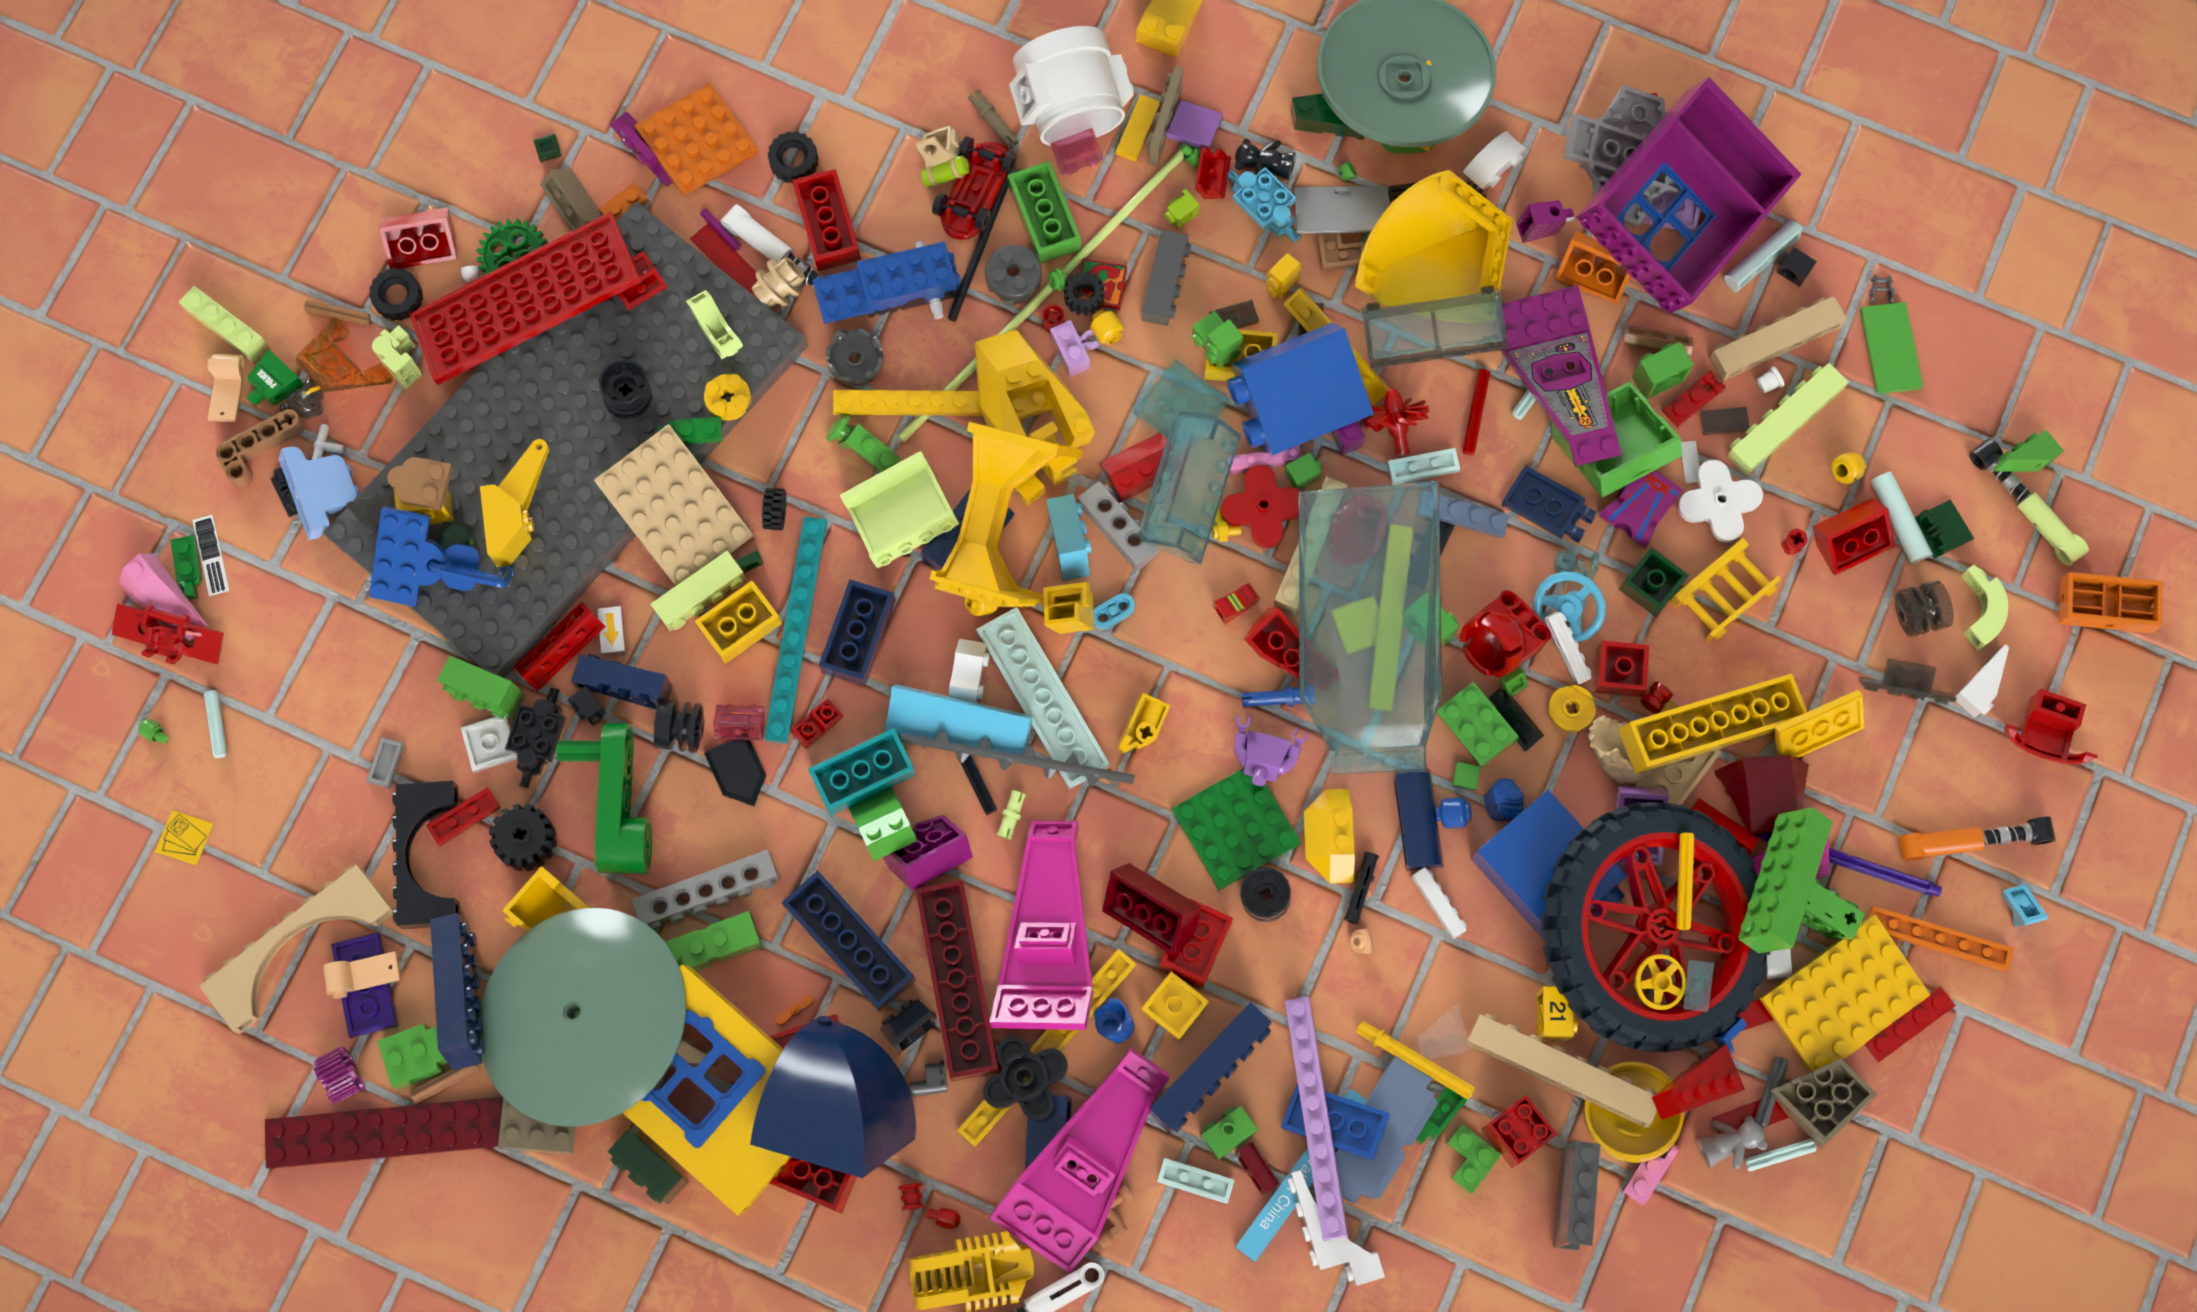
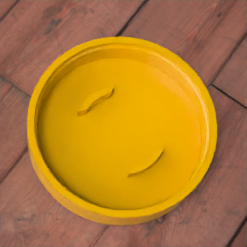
M1624 1062L1607 1068L1612 1072L1611 1075L1619 1079L1621 1076L1629 1078L1635 1082L1634 1086L1641 1089L1647 1087L1656 1092L1673 1081L1660 1069L1641 1062ZM1585 1100L1584 1106L1585 1124L1592 1140L1597 1144H1601L1600 1149L1603 1152L1625 1162H1646L1666 1153L1678 1139L1684 1121V1113L1661 1120L1658 1111H1656L1651 1125L1645 1128Z

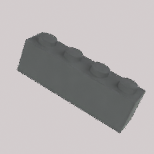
M1161 230L1142 309V321L1168 326L1169 319H1174L1177 307L1173 305L1174 298H1179L1181 285L1178 284L1179 277L1184 278L1186 264H1183L1184 257H1189L1191 244L1188 243V235Z

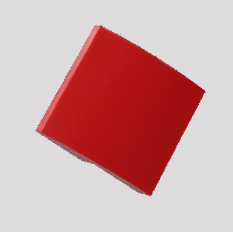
M644 251L632 257L642 282L617 294L628 311L668 288Z

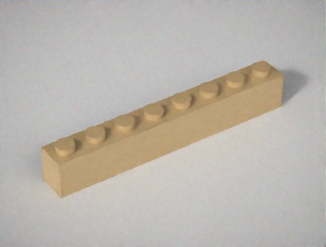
M1490 1014L1479 1015L1466 1045L1645 1128L1651 1125L1657 1111L1652 1096L1657 1093L1656 1091L1647 1087L1641 1089L1634 1086V1081L1623 1076L1619 1079L1611 1075L1612 1072L1605 1067L1598 1066L1595 1068L1589 1065V1061L1581 1056L1575 1055V1057L1567 1055L1565 1054V1049L1557 1045L1550 1047L1544 1044V1040L1538 1036L1530 1034L1528 1037L1520 1033L1521 1029L1514 1025H1502L1498 1023V1018Z

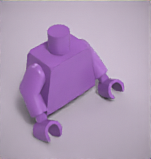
M1240 715L1237 717L1235 724L1238 732L1235 735L1234 753L1239 763L1244 766V774L1253 776L1252 782L1255 785L1263 786L1266 780L1277 781L1279 775H1284L1295 767L1302 750L1300 745L1307 741V731L1304 738L1298 739L1296 735L1299 729L1296 728L1293 732L1294 744L1291 745V740L1250 730L1246 734L1245 731L1251 723V718L1248 716L1247 724L1242 725L1239 722Z

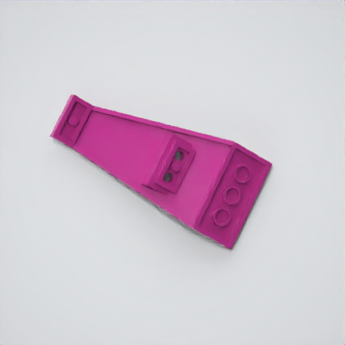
M1130 1047L1116 1067L1017 1179L992 1211L990 1219L1070 1274L1099 1238L1149 1114V1109L1153 1104L1155 1096L1170 1079V1074ZM1073 1160L1076 1162V1165H1070L1068 1161ZM1093 1174L1096 1178L1090 1179L1088 1175Z

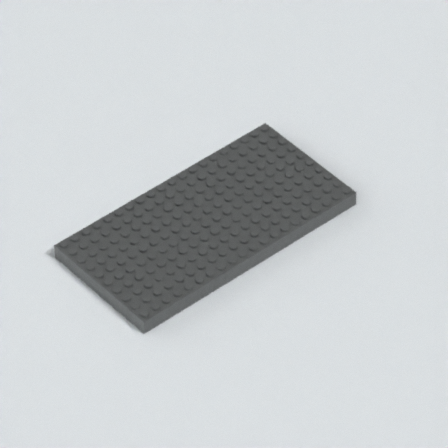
M637 202L621 216L617 224L631 256L634 257L644 251L668 288L630 311L627 310L618 295H615L485 361L323 532L330 542L372 576L381 509L383 506L396 509L394 488L391 487L387 480L389 471L396 466H402L411 457L450 463L453 469L447 489L452 494L454 521L430 524L427 539L437 542L443 550L455 543L472 546L480 554L478 571L500 575V569L504 566L497 567L487 554L480 486L494 484L498 487L532 442L536 439L544 440L549 447V454L528 509L529 517H532L534 522V531H531L532 540L511 565H507L514 571L507 586L499 588L476 583L471 590L462 591L449 588L440 578L431 585H420L416 607L406 605L479 668L502 678H506L515 668L514 665L538 643L635 537L633 531L593 480L656 434L657 426L668 425L670 421L716 417L708 411L704 401L706 384L723 374H737L747 383L750 389L751 403L740 418L730 421L722 420L724 439L808 347L805 336ZM706 290L713 298L730 329L740 339L743 345L742 348L734 355L721 359L686 303L687 300ZM627 359L635 361L644 368L648 376L652 401L648 410L635 419L624 420L616 418L608 412L604 405L599 378L603 369L616 360ZM727 392L721 400L725 399L727 402H730L734 394ZM720 442L684 445L697 462L701 464Z

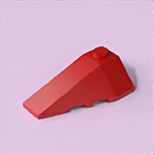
M1278 607L1268 608L1252 624L1244 638L1259 657L1309 685L1312 684V687L1321 692L1339 676Z

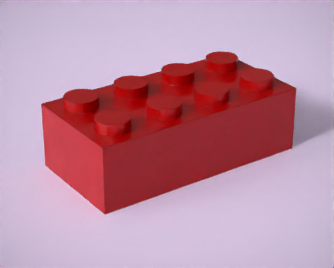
M836 169L792 180L817 271L861 260L859 247Z

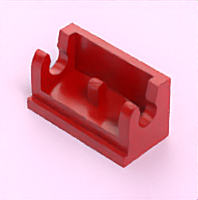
M1207 147L1201 148L1195 190L1203 199L1225 198L1231 157L1227 156L1220 148H1217L1216 153L1211 152Z

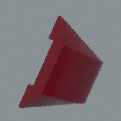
M1791 755L1748 757L1716 770L1714 774L1717 779L1720 778L1726 789L1727 796H1730L1737 807L1736 811L1749 833L1764 834L1773 833L1778 814L1802 809L1809 764Z

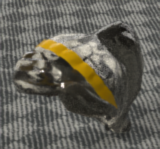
M317 371L310 372L303 388H296L294 398L283 402L280 406V412L292 409L300 417L307 419L321 415L323 413L322 400L325 392L322 376Z

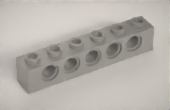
M765 850L631 900L638 920L656 930L661 928L662 923L667 921L674 923L683 920L686 914L692 912L700 914L707 911L708 906L727 904L730 902V898L739 895V898L749 896L753 893L752 890L760 887L762 889L771 888L780 879L769 850ZM749 871H758V876L755 880L749 881L746 879ZM727 879H735L734 887L731 889L724 888V882ZM712 887V894L709 897H702L701 891L703 888ZM689 895L690 901L684 906L678 904L681 896ZM659 904H667V909L664 913H656V907Z

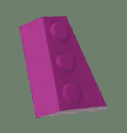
M941 815L916 823L912 830L917 842L883 857L889 869L913 891L934 878L942 876L954 867L962 865L965 861L973 858L967 835L945 815Z

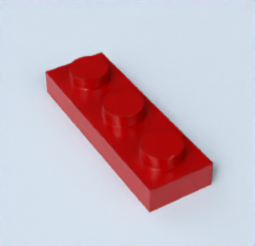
M486 787L426 826L436 843L442 846L501 809V806L491 790Z

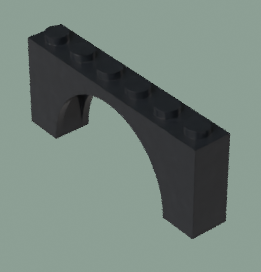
M454 781L396 784V791L392 794L393 805L396 806V815H393L392 818L393 828L396 829V838H393L392 842L393 851L396 852V861L393 862V874L396 876V885H393V898L396 899V909H393V921L401 929L430 928V919L460 914L458 900L435 896L424 891L416 882L410 867L411 845L419 829L432 817L451 810L458 805V785Z

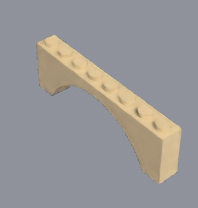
M356 864L344 869L337 880L326 883L321 888L322 891L319 894L304 900L302 907L297 911H291L286 914L279 925L268 928L263 933V937L257 942L253 941L243 948L244 952L239 956L228 959L223 964L224 967L217 973L213 972L204 978V983L199 986L233 1032L240 1034L259 1019L258 995L265 970L278 950L292 937L311 926L326 921L355 920L377 927L393 915L392 906L361 867Z

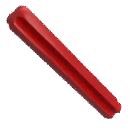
M1479 369L1477 373L1462 450L1466 455H1474L1490 378V371L1487 369Z

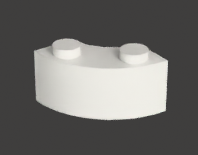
M1505 131L1492 140L1470 162L1463 173L1482 190L1490 186L1494 187L1500 181V175L1511 166L1515 167L1523 158L1521 154L1526 148Z
M959 639L949 685V697L977 703L978 699L982 700L984 686L981 685L983 669L988 667L990 653H986L987 643Z

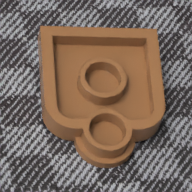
M411 457L402 466L392 468L388 473L387 480L391 487L396 489V495L402 503L441 511L453 466L450 463Z

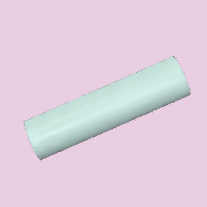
M1794 220L1788 221L1724 276L1727 286L1734 293L1741 290L1800 239L1802 226Z
M1887 472L1874 478L1871 484L1881 504L1888 508L1891 525L1911 565L1932 556L1933 553L1894 474Z

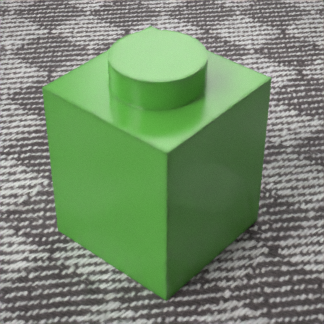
M1308 453L1287 464L1285 474L1293 488L1300 490L1320 479L1322 466L1316 457L1313 458L1311 453Z

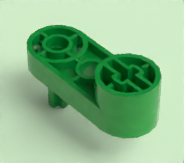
M605 723L601 734V741L558 740L556 745V760L558 762H599L595 831V862L598 873L648 874L652 860L653 839L651 820L649 817H630L634 741L631 724Z

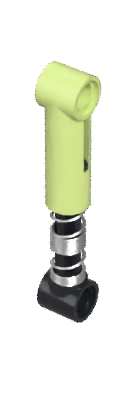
M1988 438L1969 453L1973 464L1981 470L1987 469L1990 473L1996 475V480H2000L2003 488L2007 492L2010 491V495L2017 499L2016 503H2019L2018 509L2055 549L2056 557L2066 566H2071L2089 552L2087 543L2080 536L2073 534L2036 492L2030 493L2027 490L2028 487H2024L2021 483L2022 480L2019 476L2014 474V472L1993 470L2000 463L1998 458L2003 455L2001 447L1995 440Z

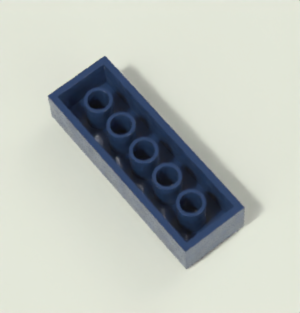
M818 870L781 902L785 909L879 1012L916 980L914 975Z
M459 913L430 919L438 1050L453 1070L482 1064L481 1054L485 1053L482 1039H480V1032H483V1023L479 1017L481 1000L477 996V989H480V980L476 974V968L479 967L478 957L474 953V947L477 946L476 935L470 931L468 922L464 921Z
M1250 1002L1149 1109V1115L1169 1134L1173 1130L1178 1133L1187 1123L1188 1119L1186 1116L1190 1112L1195 1115L1204 1105L1205 1101L1202 1099L1207 1094L1210 1097L1213 1096L1221 1087L1219 1081L1223 1077L1228 1079L1237 1070L1238 1065L1236 1063L1240 1059L1244 1062L1254 1052L1255 1048L1253 1045L1256 1042L1261 1044L1272 1031L1270 1025L1272 1022Z

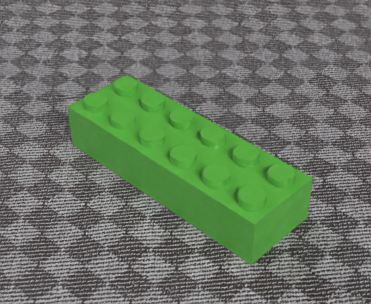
M1814 807L1778 814L1775 821V827L1768 842V848L1762 861L1761 870L1755 882V888L1748 903L1747 913L1738 937L1741 942L1757 953L1794 947L1833 823Z

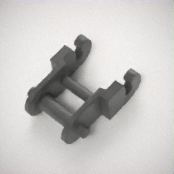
M1874 274L1873 278H1871L1872 288L1869 291L1870 302L1873 303L1875 301L1873 296L1876 290L1886 291L1889 294V304H1893L1895 293L1894 288H1891V283H1893L1891 276L1877 278V275ZM1877 283H1886V287H1877Z

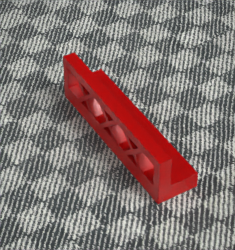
M581 602L514 667L523 679L536 691H539L606 626Z

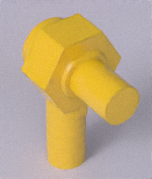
M1219 505L1211 506L1213 522L1215 523V525H1212L1213 539H1217L1218 542H1227L1229 536L1241 535L1240 526L1228 527L1226 521L1222 519Z

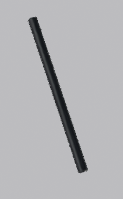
M1006 179L990 210L989 223L986 229L981 231L948 315L950 321L956 322L1008 190V180Z

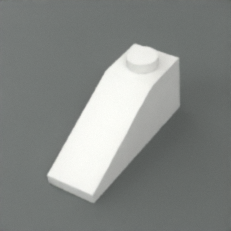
M2006 644L1993 655L1953 698L1974 718L1980 713L1985 715L1994 706L1991 702L1997 696L2009 650Z

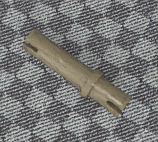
M980 90L974 91L978 100L971 93L968 100L979 111L981 119L987 121L1006 145L1007 149L1014 148L1009 139L1015 146L1019 143V139L1016 138L995 112L993 104L987 102Z

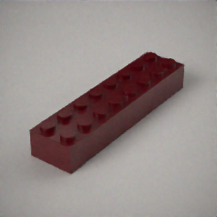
M963 879L915 888L950 1080L954 1082L999 1073Z

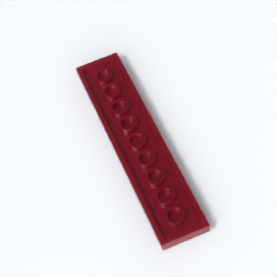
M504 1097L265 1119L266 1169L498 1147Z

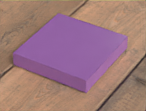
M1181 100L1167 131L1166 138L1186 143L1199 149L1206 147L1209 149L1223 114Z

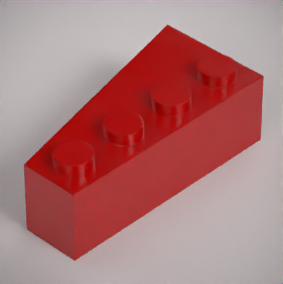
M1724 1044L1704 1053L1687 1070L1676 1076L1675 1080L1668 1083L1652 1096L1661 1120L1729 1097L1745 1090L1728 1047Z

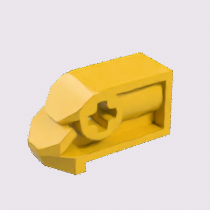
M1142 693L1138 697L1123 734L1117 743V749L1124 754L1134 748L1137 751L1154 742L1171 705ZM1143 729L1146 730L1147 737L1145 739L1142 738L1141 731Z

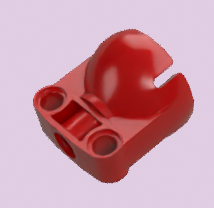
M1504 590L1495 600L1465 622L1460 633V642H1466L1462 646V651L1475 669L1487 676L1503 677L1513 672L1535 653L1540 652L1550 640L1552 634L1542 619L1520 597L1512 591Z

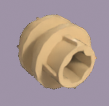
M785 257L780 262L771 259L767 262L770 270L768 273L761 269L755 273L758 281L752 287V290L768 308L772 309L778 303L786 307L791 303L788 297L789 293L794 296H799L802 293L799 285L805 279V275L788 257Z

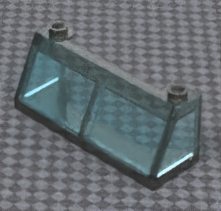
M1493 285L1480 287V291L1476 292V294L1386 307L1380 306V302L1367 303L1366 307L1361 308L1370 369L1509 349L1500 290L1498 288L1494 289Z

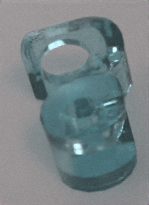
M1569 550L1560 551L1556 555L1553 566L1557 573L1577 570L1578 573L1592 580L1598 571L1599 553L1594 551L1591 556V571L1585 569L1584 559L1576 560L1574 553Z

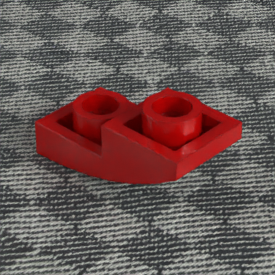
M827 699L810 711L808 717L791 728V733L807 749L840 721L843 715Z

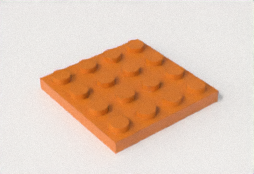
M710 82L634 125V130L656 155L658 163L683 197L759 153L757 146Z

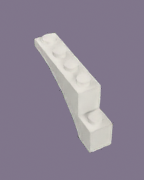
M1302 1171L1290 1172L1291 1178L1287 1179L1291 1194L1296 1193L1298 1202L1294 1203L1298 1217H1303L1305 1227H1302L1305 1241H1310L1312 1251H1309L1312 1265H1317L1319 1270H1323L1347 1262L1348 1266L1344 1267L1349 1282L1353 1281V1284L1356 1286L1384 1278V1272L1377 1252L1369 1253L1351 1242L1348 1238L1323 1241L1317 1204L1306 1185Z

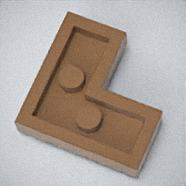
M1316 233L1322 271L1359 267L1365 246L1364 241L1342 244L1340 233Z

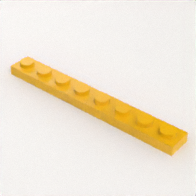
M833 390V415L983 416L980 410L979 391Z

